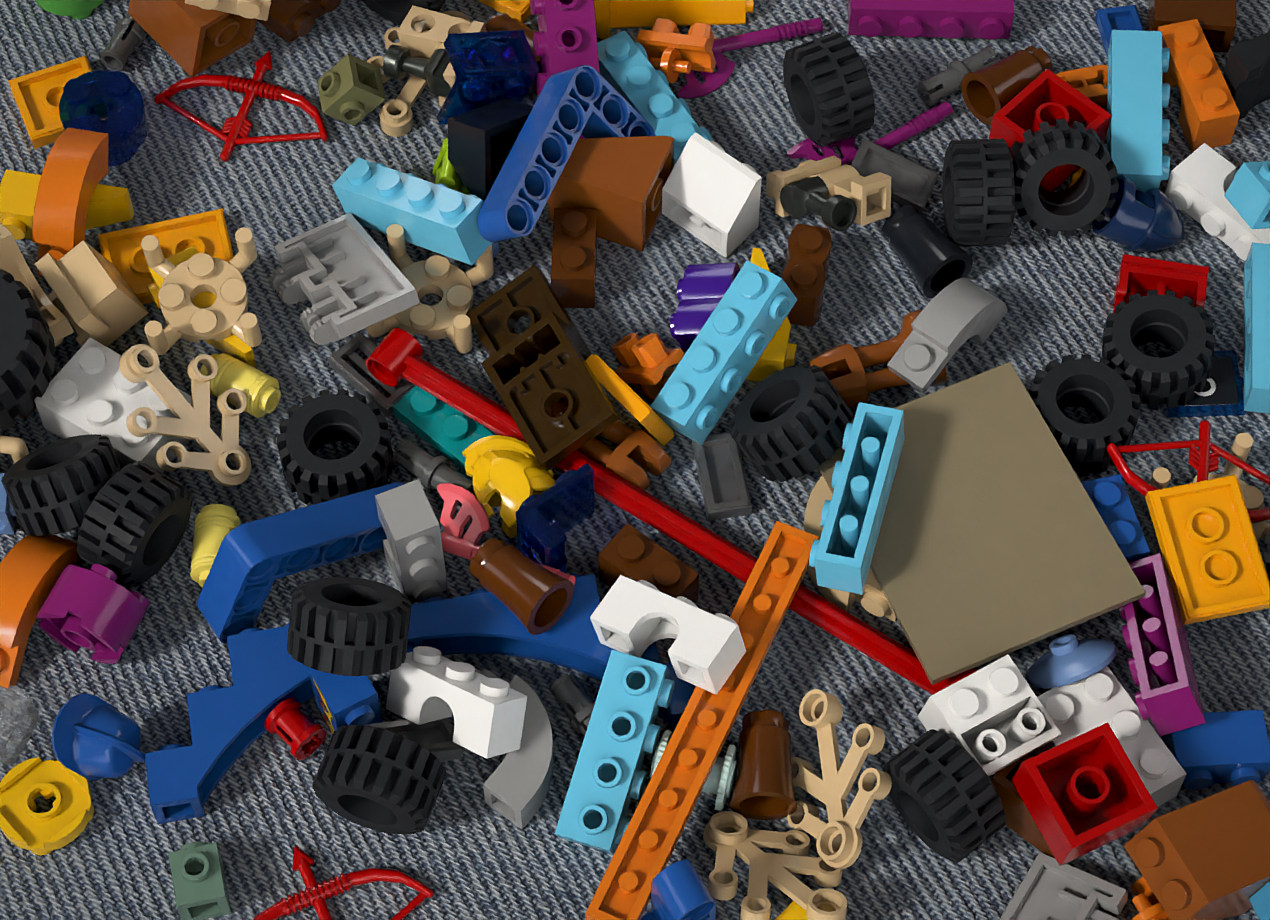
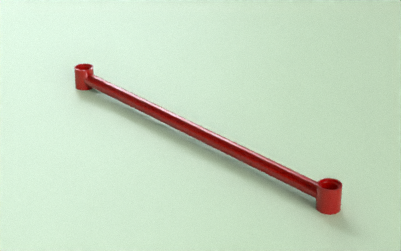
M393 328L366 359L365 364L369 372L383 384L395 387L404 378L496 434L513 437L528 444L506 408L420 358L423 354V349L420 343L408 332L400 328ZM575 451L553 467L743 582H747L758 560L756 557L585 455ZM799 585L788 608L932 695L977 671L972 668L931 685L914 651L803 585Z

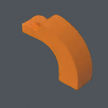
M68 127L52 146L40 178L33 215L32 242L38 243V261L47 253L59 260L82 240L85 241L86 218L91 197L98 183L108 174L109 134ZM38 269V275L43 276Z
M27 535L1 561L0 686L7 689L16 686L27 642L36 616L64 568L69 564L77 565L79 557L77 552L78 543L56 535Z

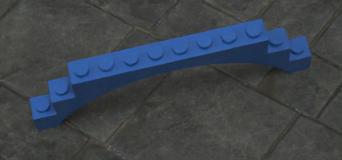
M570 574L576 578L571 603L563 616L549 630L542 634H530L518 618L499 599L486 589L472 591L467 596L449 599L445 597H432L422 603L413 604L411 607L406 653L413 652V649L418 646H428L440 650L441 656L464 653L501 654L548 662L576 670L602 681L611 650L614 649L600 643L590 616L600 604L595 575L582 576L580 574ZM289 623L283 627L266 630L262 628H248L239 634L227 636L233 686L211 685L200 689L198 692L186 694L192 745L169 744L160 747L155 752L145 753L150 806L157 824L205 816L204 803L224 774L245 750L267 731L264 723L269 713L288 698H295L302 705L315 696L308 670L310 667L297 662L292 658V655L288 654ZM656 641L645 650L640 658L660 663ZM670 660L663 665H667L670 671L669 679L675 681L674 690L669 706L667 708L660 707L658 716L669 723L670 731L673 734L696 686L677 678Z

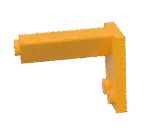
M594 0L596 36L603 40L609 38L610 28L652 27L657 18L669 19L676 23L677 26H691L694 23L709 25L746 24V13H753L754 0Z

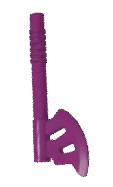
M821 18L801 20L800 22L795 21V23L791 22L763 30L714 39L712 51L716 60L715 68L718 71L711 73L691 70L689 74L683 73L686 84L679 90L678 98L693 99L708 95L716 91L728 80L734 70L735 63L725 58L723 52L823 31ZM696 72H699L705 81L704 83L699 84L695 76Z
M945 101L937 107L931 108L911 119L905 125L873 143L889 150L952 115L953 108ZM850 137L826 147L817 146L809 138L793 146L787 152V156L791 159L805 158L806 160L811 159L814 161L831 156L840 158L834 153L833 147L838 146L844 157L841 159V166L845 164L851 165L858 152L854 147L856 138ZM820 148L824 156H819L814 149Z

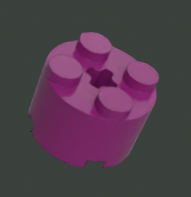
M69 564L62 571L36 618H42L38 624L40 628L65 648L77 653L80 647L95 651L91 660L104 664H116L143 620L150 602L142 594L133 590H127L116 583L117 575L103 565L93 564L90 570Z

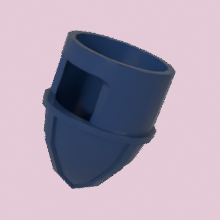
M1123 175L1116 177L1119 188L1118 192L1112 193L1116 200L1112 209L1107 207L1103 209L1106 217L1101 222H1098L1096 219L1092 221V229L1096 234L1121 245L1123 249L1129 252L1148 253L1164 251L1182 243L1185 239L1184 222L1173 201L1155 188L1149 189L1146 192L1137 188L1132 179Z

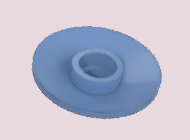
M1064 635L1049 644L1051 650L1031 665L1026 673L1028 683L1035 688H1055L1085 679L1105 668L1115 658L1117 650L1114 643L1107 639L1089 638L1077 640L1075 635Z

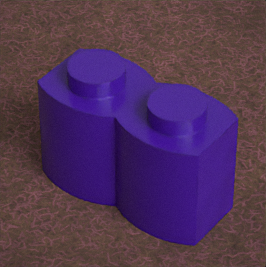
M737 262L688 265L684 277L679 279L677 284L679 304L676 313H673L670 317V332L673 339H677L683 352H687L741 270Z

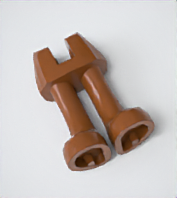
M921 310L906 314L902 321L900 333L891 339L854 348L852 345L845 343L827 350L811 360L809 364L810 366H818L826 374L850 408L858 407L859 402L868 404V394L891 387L911 385L888 368L865 373L864 369L887 363L892 359L912 332L911 324L921 313ZM946 367L942 369L930 386L946 383Z
M566 398L565 404L561 401H556L553 404L551 410L553 418L560 417L566 412L569 403L568 398ZM618 420L600 433L618 446L615 450L595 437L576 450L643 491L650 486V480L639 465L656 476L661 475L672 465V459L652 434L642 429L635 431Z

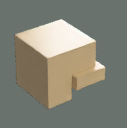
M84 240L59 260L47 253L35 263L53 290L47 297L67 317L79 335L75 339L80 346H83L89 338H92L108 347L148 314L117 268Z

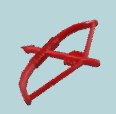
M270 50L254 63L257 68L252 79L232 75L203 74L184 78L154 98L156 104H164L223 140L225 144L221 151L220 159L224 162L230 159L235 145L322 139L324 142L328 140L325 124L316 106L304 96L287 90L282 86L267 84L266 82L262 83L266 71L273 68ZM201 86L223 87L227 91L245 94L237 116L226 118L222 131H219L168 99L182 90ZM255 97L275 100L277 102L283 100L300 107L312 117L319 132L248 137L253 125L247 119Z
M1207 420L1200 422L1199 440L1116 446L1114 443H1110L1107 446V452L1124 480L1143 496H1146L1149 491L1159 490V488L1148 484L1130 470L1120 453L1189 448L1188 463L1197 470V482L1208 480L1209 473L1218 470V459L1220 456L1270 486L1269 476L1210 442L1211 424ZM1270 507L1260 510H1247L1252 524L1270 520Z
M295 845L292 870L300 872L306 886L305 891L300 890L298 894L295 892L293 896L288 895L286 899L284 897L281 898V901L258 914L253 920H277L283 915L291 916V913L295 914L298 910L303 911L302 908L307 909L310 905L314 906L319 920H332L325 903L326 898L331 899L334 895L335 897L338 896V893L348 892L353 886L376 881L402 883L420 893L390 919L402 920L426 898H432L434 892L418 880L398 870L368 868L346 874L341 873L339 877L336 875L334 879L329 878L327 882L324 880L322 884L317 883L311 869V865H314L315 860Z

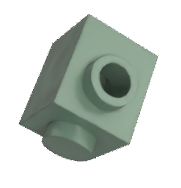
M202 841L191 842L183 845L178 851L168 852L176 907L182 920H204L232 914L223 859L216 842L210 844Z

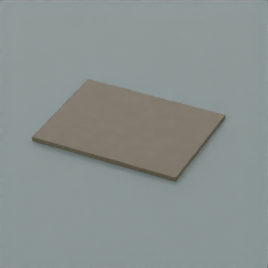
M1011 362L894 408L904 410L905 440L870 568L931 685L1145 597L1146 592ZM842 446L835 451V454L829 460H826L818 468L832 494L834 492V488H832L834 467L837 461L842 462L845 453Z

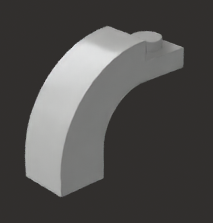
M968 278L955 280L940 291L911 324L912 332L887 364L888 369L925 394L951 357L969 338L983 345L1006 314V304Z
M475 668V672L488 678H498L489 670L483 669L480 672ZM515 675L509 682V688L527 696L520 749L506 754L500 765L484 782L483 789L485 803L523 830L539 810L547 796L553 776L554 754L552 729L546 709L534 690L519 676Z

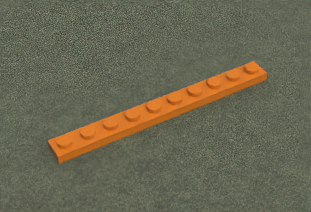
M776 521L730 615V618L739 626L746 653L717 695L698 686L695 687L585 913V920H641L651 899V883L656 875L666 868L809 566L812 544L815 539L819 540L818 536Z

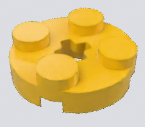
M41 757L25 760L13 767L0 782V828L7 839L22 849L30 850L35 855H47L53 850L71 843L84 831L88 822L93 818L92 791L86 778L66 768L58 760L42 761ZM39 796L46 800L52 796L56 797V800L52 803L53 808L45 813L33 812L37 808L34 800Z

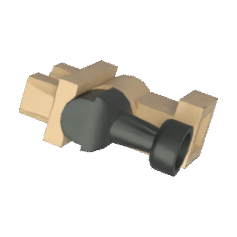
M412 5L397 31L401 46L393 44L388 48L384 57L383 72L386 77L403 79L407 74L427 80L428 87L437 97L439 95H449L450 102L462 104L467 94L485 96L490 87L491 77L489 70L483 69L482 66L486 64L501 67L507 52L504 40L488 36L485 23L473 20L471 23L462 18Z
M835 156L818 161L810 159L801 162L797 168L784 172L776 170L768 173L766 176V195L775 200V214L781 217L792 215V219H800L815 213L822 216V221L826 226L836 231H845L853 222L864 226L891 216V176L881 172L866 177L861 176L851 165L845 164L841 166V159Z

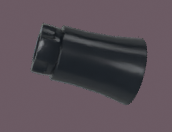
M904 205L886 219L883 225L884 234L889 238L891 247L915 276L926 297L934 298L950 283L968 276L973 265L971 255L953 243L935 226L927 215L920 213L912 205Z

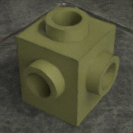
M347 54L317 80L322 113L352 126L359 123L386 100L380 67L350 54Z

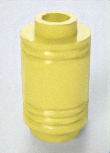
M214 353L210 355L216 360L218 365L217 375L210 380V394L218 398L220 394L228 389H239L247 399V406L244 412L256 418H260L266 413H271L275 410L281 398L279 382L276 378L227 353ZM203 364L200 373L207 376L208 370ZM227 397V403L237 407L235 400Z
M223 504L206 505L195 518L190 577L202 588L223 539L231 530L241 524L237 512L230 506Z

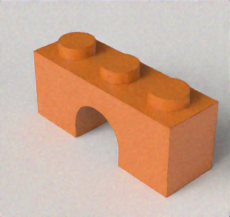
M1198 19L1159 26L1157 31H1162V48H1169V68L1167 73H1162V83H1169L1170 87L1178 86L1181 100L1178 122L1191 151L1194 152L1204 143L1211 148L1231 144L1240 112Z

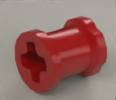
M288 698L269 713L264 727L270 734H277L291 748L290 753L299 761L309 757L321 746L326 738L327 731L320 724L314 725L300 710L301 705L295 698Z

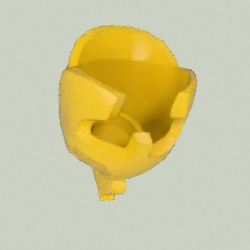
M491 435L478 439L462 452L463 456L466 457V474L472 477L475 497L483 505L488 519L495 515L492 508L499 507L501 509L500 516L503 519L501 528L510 538H514L524 530L532 518L535 508L550 504L560 494L561 488L553 479V471L551 469L547 471L540 466L529 445L513 437Z

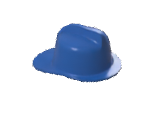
M87 693L73 696L62 706L56 716L52 730V747L56 758L63 766L84 778L93 781L103 777L118 778L127 774L135 762H145V754L140 751L141 731L138 724L132 718L119 712L117 708L99 697Z

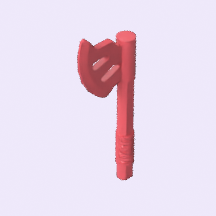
M441 483L437 486V491L444 500L440 523L444 527V532H441L443 551L471 560L481 546L478 544L480 538L490 530L488 516L483 505L471 492L461 486ZM460 502L462 506L459 512L457 513L456 517L454 518L456 508L458 506V503ZM472 517L473 521L462 538L464 527ZM539 564L547 570L571 581L573 585L575 584V576Z

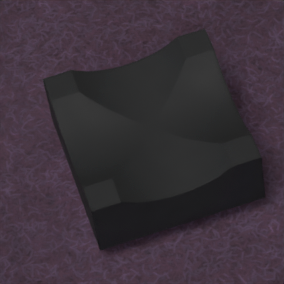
M1270 30L1253 39H1243L1230 49L1223 77L1240 112L1238 120L1245 118L1247 113L1257 104L1270 99Z

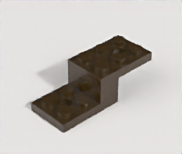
M532 265L466 314L490 356L481 363L540 466L547 471L620 419L586 363L587 358L592 354L543 272L536 265ZM530 315L531 320L528 329L521 334H515L514 327L517 320L522 316ZM560 398H568L569 403L566 412L560 417L553 418L551 415L553 404Z

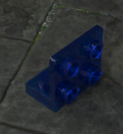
M523 30L448 34L444 47L457 78L437 115L439 124L446 125L448 124V118L504 98L522 102L539 72V67Z
M588 463L576 471L572 469L565 472L558 478L553 487L541 495L535 494L530 496L516 511L518 550L533 561L558 569L566 573L565 564L567 563L565 556V542L567 539L565 533L591 516L595 511L594 469Z

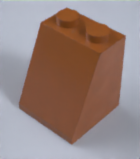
M185 0L129 1L128 14L191 77L196 76L247 45L254 38L257 19L254 18L249 19L222 11L202 9L198 6L185 4Z
M669 136L578 139L547 201L549 221L553 222L554 208L597 209V237L643 252L662 213V188L674 168V138Z
M1248 780L1156 817L1124 845L1170 920H1220L1243 915L1252 907L1249 898L1270 881V803L1255 780Z

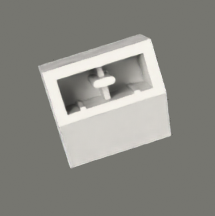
M695 132L689 138L662 188V214L727 258L758 227L762 177L749 164L740 163L727 154L718 143L708 141Z
M1008 654L930 696L917 716L926 731L930 729L940 731L958 742L972 755L988 776L1061 735V732Z

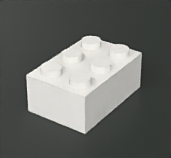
M89 338L49 383L44 395L41 398L37 396L34 400L44 428L62 439L89 434L107 436L121 468L130 463L133 464L136 461H141L163 473L164 470L156 461L157 451L172 441L179 442L185 447L191 439L148 434L144 437L132 435L127 428L126 420L130 413L140 407L150 408L155 412L156 416L176 417L146 382L133 383L122 375L119 368L120 354ZM177 388L191 405V396ZM138 415L136 418L137 424L141 428L147 429L148 423L146 419ZM171 450L166 452L168 460L172 462L176 454Z
M1108 666L1085 679L1052 688L1037 697L1061 732L1058 738L1035 750L1037 754L1108 722L1156 806L1159 807L1177 796L1187 773L1148 720L1142 719L1137 705Z

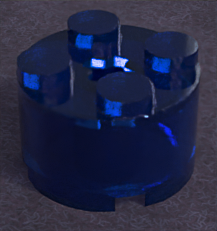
M97 70L82 74L65 84L59 103V115L63 131L69 127L109 134L108 167L117 166L129 161L141 144H144L148 132L142 95L129 76L121 71Z

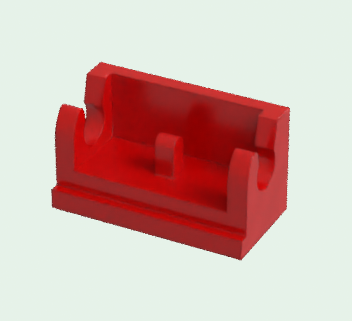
M1123 254L1116 277L1112 313L1115 314V306L1121 301L1128 304L1129 297L1136 293H1139L1141 297L1147 296V290H1157L1158 295H1166L1167 290L1176 292V298L1182 299L1184 296L1193 299L1194 308L1201 305L1204 309L1209 267Z

